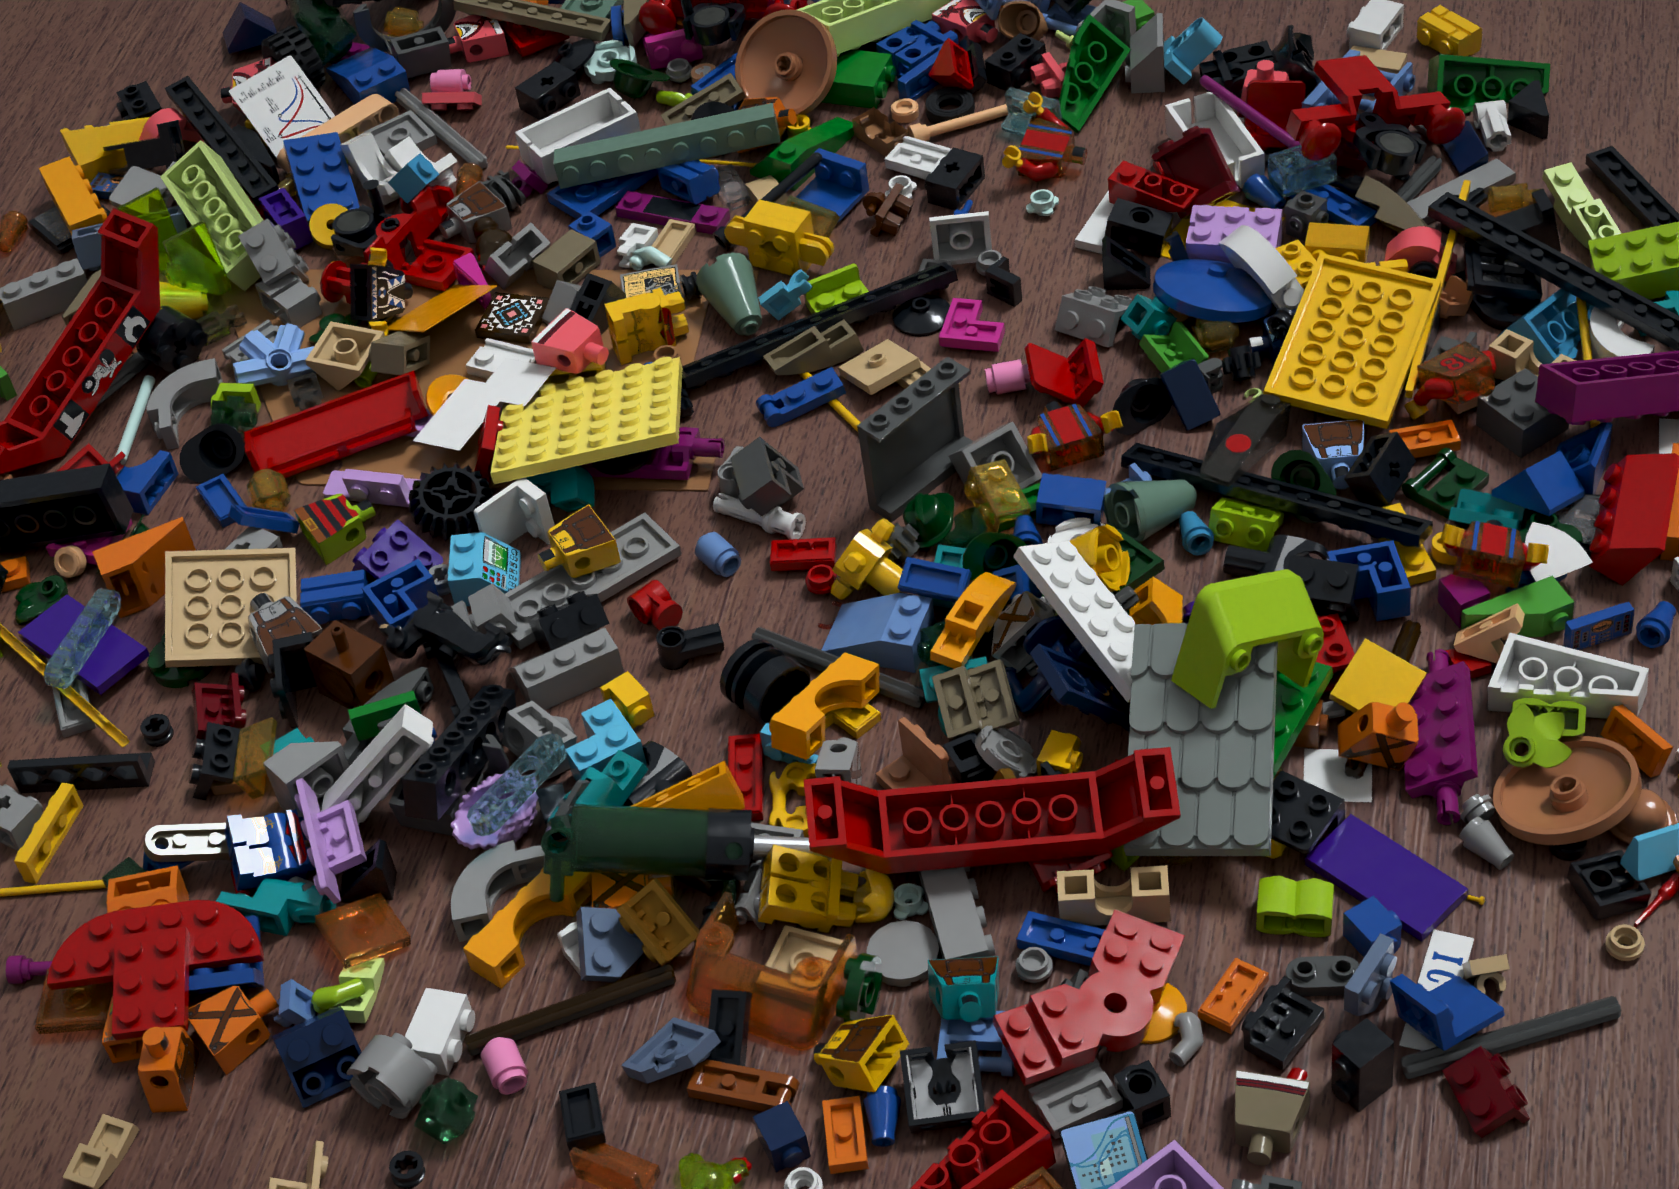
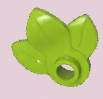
M1523 703L1510 714L1507 721L1509 737L1503 745L1504 756L1510 764L1520 768L1528 767L1532 764L1544 768H1552L1564 763L1571 756L1572 750L1559 741L1565 728V716L1562 712H1547L1534 717L1530 708ZM1521 744H1526L1529 748L1528 753L1524 756L1516 754V748Z

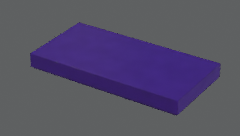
M67 594L18 631V635L23 642L100 695L150 656L145 646Z
M1352 814L1305 857V865L1360 902L1374 895L1388 911L1392 910L1397 914L1402 923V929L1421 942L1468 896L1467 887Z

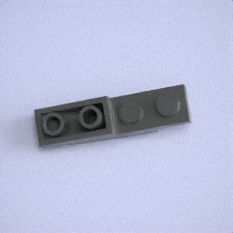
M420 667L405 674L379 691L364 705L414 690L421 710L425 702L431 699L434 691L428 669ZM351 720L342 729L347 741L343 746V750L349 766L375 738L371 737L358 741Z

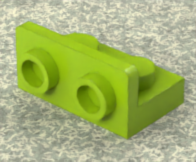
M853 263L809 280L808 282L812 285V288L804 294L806 307L811 314H814L869 291L860 280L857 265Z
M1222 497L1211 508L1208 527L1214 534V541L1266 552L1271 538L1274 537V532L1283 523L1284 513L1275 508L1253 505Z

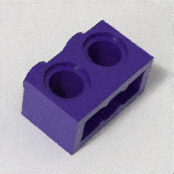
M285 188L259 198L265 219L268 218L275 226L279 224L284 232L291 236L296 245L294 250L314 242L305 214Z

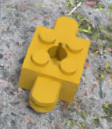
M760 199L746 217L735 215L724 229L725 237L730 243L748 248L752 266L791 276L800 269L806 273L812 263L824 266L834 252V245L828 237L814 234L810 211Z

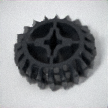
M457 462L454 467L448 468L443 463L442 469L439 470L432 466L430 474L421 472L420 480H415L412 485L413 490H410V503L408 506L415 525L420 526L422 533L430 531L433 539L438 535H442L446 542L451 535L472 533V529L479 531L474 510L492 498L493 492L489 487L487 478H482L479 470L472 472L469 465L460 469Z

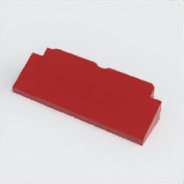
M415 371L245 431V453L256 477L259 478L270 474L273 482H277L417 431L414 421L427 417L428 412Z

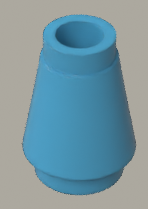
M1186 511L1181 514L1179 524L1184 549L1193 555H1203L1209 552L1214 541L1212 530L1195 512Z

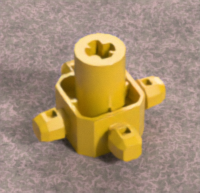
M884 518L877 521L871 531L869 529L859 531L834 565L832 571L839 577L833 583L831 593L838 599L842 600L848 597L854 588L860 590L868 584L884 596L903 593L898 589L903 569L887 558L893 547L885 541L890 539L895 527L887 519Z

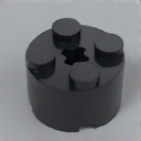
M161 306L163 309L159 310L140 339L137 351L146 360L167 372L173 373L197 360L202 348L207 343L208 337L196 320L170 306Z

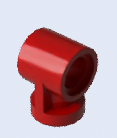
M652 580L627 598L628 606L634 616L643 624H647L652 620L653 625L659 631L667 626H676L682 618V607L675 601H672L669 592L658 580Z

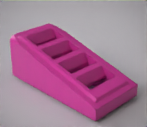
M468 253L453 261L459 285H487L477 260L472 253ZM490 291L476 299L485 309L491 301Z

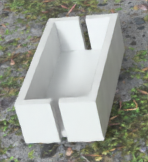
M608 88L516 131L515 135L521 159L532 170H535L536 174L546 184L558 181L553 164L555 149L641 131L637 112L627 102H623L622 98L614 90Z
M1207 92L1194 96L1195 123L1193 124L1191 101L1189 98L1165 105L1166 133L1174 142L1183 138L1182 133L1194 126L1210 128L1240 188H1243L1246 180L1253 174L1265 175V153L1232 108L1213 93Z

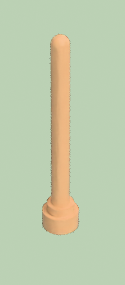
M1025 98L930 126H926V124L921 125L920 123L908 126L907 130L909 131V137L929 141L930 137L1024 111L1023 103L1029 99Z

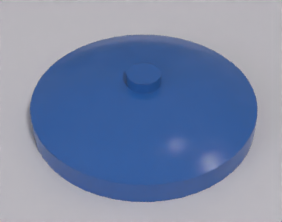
M1184 259L1169 262L1161 266L1155 273L1153 291L1156 297L1168 307L1191 317L1215 322H1248L1265 317L1272 311L1274 306L1255 279L1245 270L1235 268L1231 263L1208 259Z

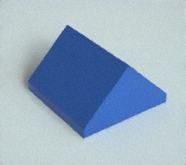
M1603 422L1559 443L1556 452L1561 450L1585 489L1586 494L1595 495L1607 464L1612 433L1611 422Z
M1560 450L1492 490L1491 496L1550 516L1584 497L1585 489Z

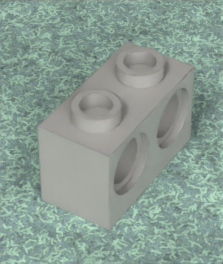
M534 701L527 702L506 713L502 744L546 780L570 769L565 749L576 744L577 736Z

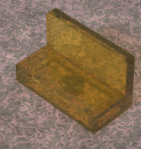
M273 717L240 729L233 781L252 799L263 796L265 792L267 772L263 762L273 756L277 721Z

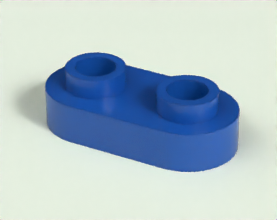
M622 5L611 6L613 40L622 41L623 46H626L628 38L624 27V10H622Z

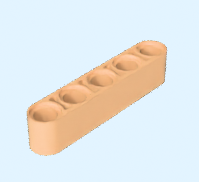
M372 94L302 137L338 132L342 144L364 133V131L398 116L399 111L396 105L381 95ZM282 148L277 155V164L291 174L284 148Z

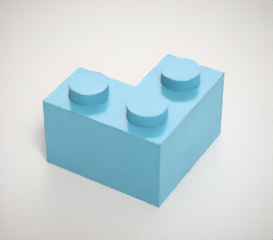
M612 699L581 713L587 739L565 749L571 773L576 782L580 780L589 766L602 772L618 749L641 761L647 767L641 740Z

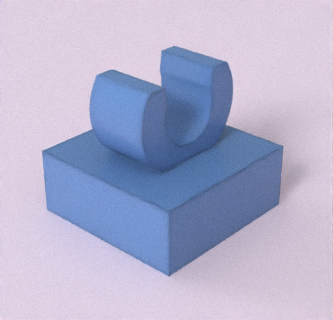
M292 979L281 985L280 998L276 1001L279 1005V1015L274 1017V1021L283 1027H289L292 1024L297 1025L315 1017L316 1011L311 1003L313 992Z

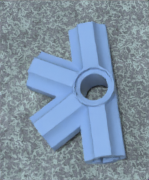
M289 323L280 325L274 343L260 331L251 330L239 344V350L250 360L233 363L236 383L254 384V386L272 383L273 385L284 386L289 384L293 378L315 374L316 372L306 365L305 361L314 346L300 349L305 333L297 325ZM276 366H284V368H275V367H276Z

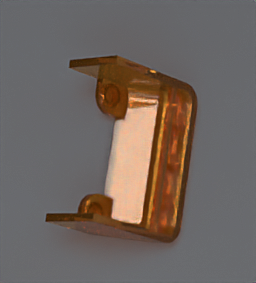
M725 891L697 935L686 988L689 1008L694 1013L709 1018L712 989L751 992L748 1033L794 1050L804 1051L813 1048L820 1041L833 1019L840 995L845 993L847 980L844 979V968L849 958L857 959L858 957L855 936L849 933L846 935L832 961L820 957H808L797 964L792 974L779 971L729 953L734 945V936L739 930V924L732 893Z

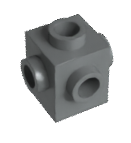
M1303 190L1293 199H1290L1284 208L1286 234L1306 241L1309 222H1328L1327 199Z

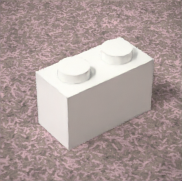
M1370 0L1366 6L1361 8L1358 17L1354 22L1351 21L1347 28L1349 50L1352 45L1386 50L1403 28L1404 4L1389 0Z
M426 988L405 1034V1037L412 1043L411 1050L420 1057L430 1060L437 1067L438 1072L436 1074L449 1076L454 1062H458L461 1057L462 1043L467 1032L473 1029L475 1012L471 1008L467 994Z

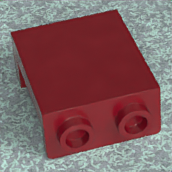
M1198 126L1182 133L1183 138L1176 142L1170 140L1157 147L1159 152L1151 156L1153 161L1160 163L1166 177L1199 189V194L1184 212H1177L1180 219L1191 218L1193 205L1215 206L1240 192L1211 129L1199 128Z

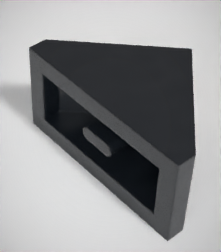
M1535 80L1509 100L1507 124L1540 139H1547L1549 113L1540 81Z
M1105 236L1102 239L1104 290L1147 289L1151 285L1150 265L1108 236Z
M379 839L365 852L367 861L343 872L340 888L341 902L393 900L397 871L386 841Z

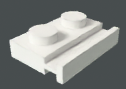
M904 136L903 142L898 143L885 158V167L926 180L927 176L935 170L941 159L950 152L951 148Z
M486 338L484 347L480 346L465 365L467 373L489 379L505 358L534 363L536 360L533 349Z

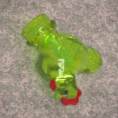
M690 1153L679 1161L681 1189H733L743 1178L749 1176L752 1164L747 1161L746 1157H735L727 1163L718 1164L704 1161L700 1154Z

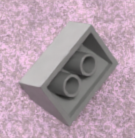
M77 258L65 261L58 266L36 272L32 276L1 287L0 302L15 331L66 311L86 284L87 278Z
M606 628L597 629L560 647L508 668L510 675L526 702L534 701L544 710L610 682L624 673L618 647Z

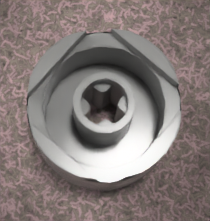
M394 1033L392 1037L375 1035L347 1070V1075H353L349 1082L354 1090L372 1106L379 1109L384 1104L393 1109L389 1115L400 1119L406 1118L433 1083L438 1069L430 1060L420 1057L411 1050L412 1043L402 1034Z

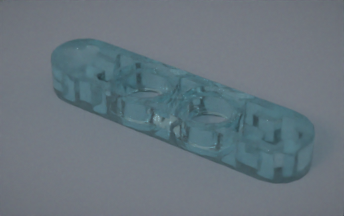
M100 588L94 593L45 667L44 679L48 686L66 689L72 684L119 613L121 596L118 591Z
M551 733L536 739L470 808L467 818L476 835L486 836L499 830L565 760L567 751L561 736ZM528 770H536L530 775L521 776V774ZM515 792L508 798L499 799L503 794Z

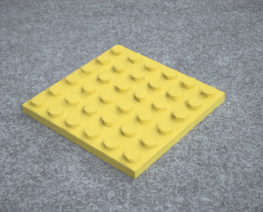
M662 357L654 363L646 365L635 363L623 370L614 372L612 370H604L588 378L577 376L557 385L546 383L539 388L526 406L503 402L500 418L503 421V428L497 434L490 472L493 483L499 484L679 444L682 364L680 357Z

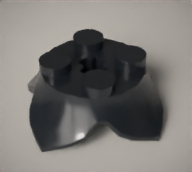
M1288 25L1281 41L1271 51L1276 61L1274 69L1275 71L1286 72L1290 81H1302L1306 86L1305 95H1307L1322 81L1313 71L1314 51L1311 35L1300 32L1293 33L1294 26Z

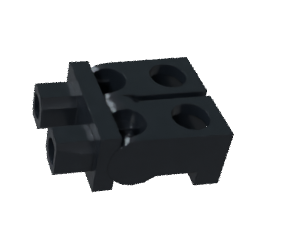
M1267 40L1228 49L1223 53L1221 50L1213 51V60L1199 64L1200 77L1204 75L1209 76L1241 99L1247 71L1250 69L1257 70V63L1259 61L1270 60L1274 64L1276 61L1271 54Z

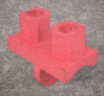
M1050 52L1041 54L1042 63L1030 67L1031 79L1035 85L1040 84L1041 93L1045 100L1057 96L1060 98L1068 62L1058 65Z

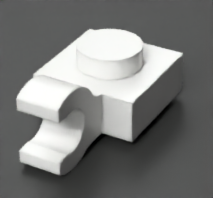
M631 223L619 238L620 247L617 250V254L623 256L619 266L632 268L629 264L632 253L637 249L652 246L658 237V229Z

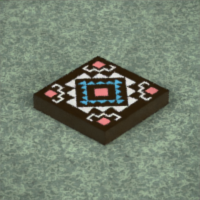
M495 292L475 329L476 337L531 344L542 323V316L549 298Z

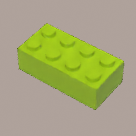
M1679 221L1588 241L1591 269L1647 299L1664 297L1666 291H1679Z

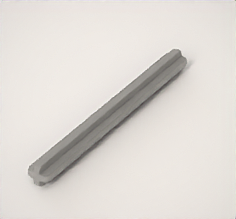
M406 88L396 91V101L407 111L412 110L436 136L478 171L487 168V157L430 108L422 104Z

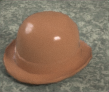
M1642 788L1639 800L1632 811L1620 823L1608 831L1618 839L1630 844L1633 837L1677 824L1674 811L1666 801L1653 791Z

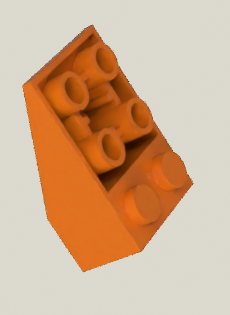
M180 517L92 551L121 619L151 607L165 595V551H195L196 549L184 518Z
M178 865L117 877L108 881L107 913L189 901V894Z

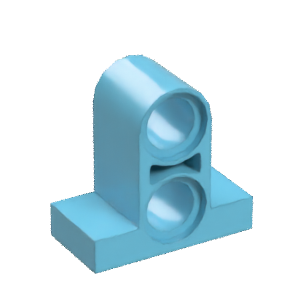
M1203 17L1198 18L1176 39L1171 36L1164 42V67L1184 85L1192 78V70L1218 47L1223 36Z

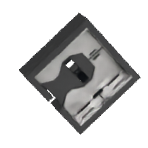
M976 1040L945 1044L947 1058L934 1059L931 1046L900 1051L908 1124L911 1133L972 1125L971 1121L980 1111L986 1112ZM951 1085H956V1092H951ZM933 1088H935V1090H936L939 1094H934V1093H933Z

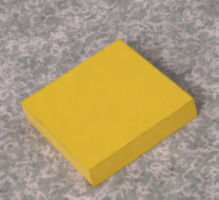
M1365 638L1330 693L1329 699L1353 713L1370 702H1379L1391 706H1397L1401 702L1409 704L1424 681L1427 672Z

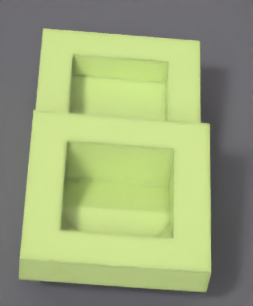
M350 956L339 975V983L342 984L358 977L365 988L364 995L339 1004L343 1008L348 1022L366 1023L381 984L385 966L384 958Z

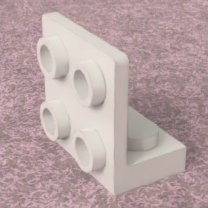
M526 478L517 479L474 510L479 532H483L499 541L510 544L528 531L533 537H539L548 545L550 544L547 532L555 524L547 495Z

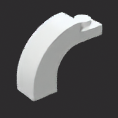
M362 133L340 144L349 165L362 185L368 180L379 181L377 187L383 205L400 198L398 193L388 184L398 172L393 170L385 160L372 133Z
M410 136L389 149L384 156L392 169L399 172L409 161L421 153L440 174L429 184L430 186L448 187L457 181L453 175L452 168L458 161L452 153L434 163L420 151Z
M1241 225L1218 243L1235 268L1245 270L1255 279L1276 309L1286 308L1293 310L1298 308L1304 289L1295 278L1297 274L1275 247L1259 232L1249 226Z
M1596 307L1592 309L1589 332L1593 359L1654 353L1655 345L1627 336L1620 330L1624 322Z

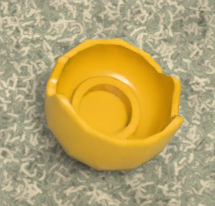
M865 869V871L859 873V876L864 877L866 883L858 886L853 896V903L857 906L856 923H870L883 920L892 910L894 903V887L887 874Z

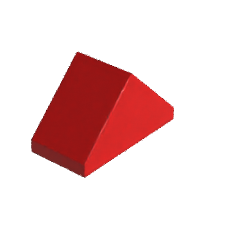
M948 38L944 42L930 70L929 76L945 88L959 87L970 90L974 87L968 52Z

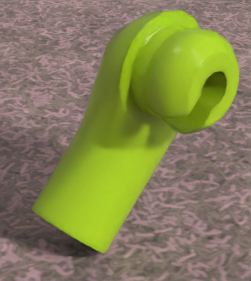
M660 90L656 94V100L660 104L675 107L693 96V94L686 93L683 95L679 92Z
M357 977L339 985L317 989L312 995L311 1003L314 1010L322 1014L328 1011L329 1008L364 995L365 988L360 978Z

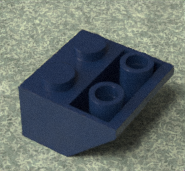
M340 1005L272 1036L303 1108L351 1087L349 1081L353 1075H347V1070L362 1052L344 1010Z

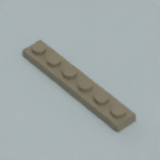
M523 0L453 1L454 10L468 15H480L492 20L508 21L516 25L531 26L543 31L559 32L566 36H577L591 39L592 41L602 42L611 29V19Z

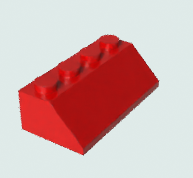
M1676 453L1626 455L1617 464L1613 463L1608 467L1603 476L1605 485L1599 498V504H1601L1599 515L1594 522V527H1596L1595 537L1589 548L1591 551L1590 559L1593 562L1589 564V567L1623 586L1664 552L1679 469V455Z

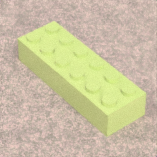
M821 0L797 10L805 12L822 22L833 37L838 57L840 53L859 49L861 45L880 41L882 37L894 34L903 28L911 27V23L915 20L920 22L932 19L933 12L952 0Z
M200 140L160 177L223 274L242 290L246 291L261 276L238 236L264 220L221 156Z

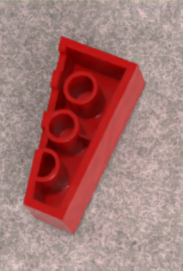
M1001 1088L993 1097L994 1104L985 1113L980 1111L971 1121L973 1127L961 1140L956 1138L948 1146V1154L939 1164L933 1163L910 1189H1020L1056 1163L1050 1132Z

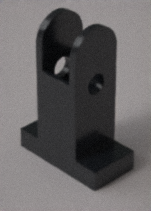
M178 120L157 124L159 133L157 138L103 147L104 151L124 148L127 166L108 170L109 174L127 172L133 166L145 169L166 165V169H168L173 161L177 162L185 155Z
M1544 189L1532 192V205L1496 217L1555 250L1561 251L1554 207ZM1465 236L1466 242H1471V239ZM1481 256L1482 263L1498 259L1496 257Z

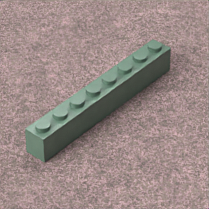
M769 103L555 149L553 164L560 189L778 143L780 142L779 127L774 105Z

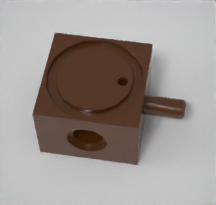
M337 620L333 621L304 648L319 693L348 709L363 706L379 691L395 681L383 645Z

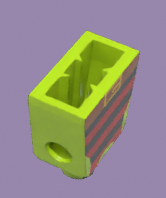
M336 494L294 510L302 533L326 565L365 541L367 535L362 522L376 515L368 499L352 506L343 494Z

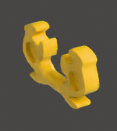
M792 762L785 767L779 779H777L775 771L771 773L769 787L772 793V811L768 819L769 825L802 829L804 837H809L806 806L796 807L793 814H788L786 811V795L789 790L793 789L796 790L799 796H805L804 779L816 778V763Z

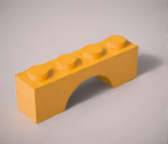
M1154 576L1134 590L1139 597V602L1129 609V616L1133 618L1135 624L1182 623L1183 596Z
M844 652L816 679H813L797 696H794L783 709L773 715L769 724L772 748L805 760L809 759L825 741L826 713L841 708L862 709L879 693V664Z
M561 853L542 868L541 872L527 886L521 888L516 897L502 910H499L492 920L478 934L473 935L467 945L463 947L470 969L502 989L526 965L520 948L525 932L534 923L546 917L555 915L574 917L579 908L584 907L592 899V872Z

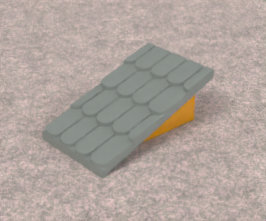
M1135 624L1131 668L1132 686L1128 756L1132 755L1134 750L1171 747L1181 816L1180 819L1124 844L1126 856H1271L1278 641L1254 646L1251 652V661L1247 668L1236 674L1225 676L1216 708L1210 709L1171 681L1188 624Z

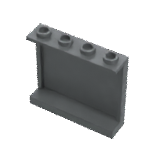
M949 357L943 359L857 425L869 508L890 522L895 521L904 513L907 504L918 493L929 494L953 475L956 469L949 455L973 442L964 436L959 382L970 375L971 370Z

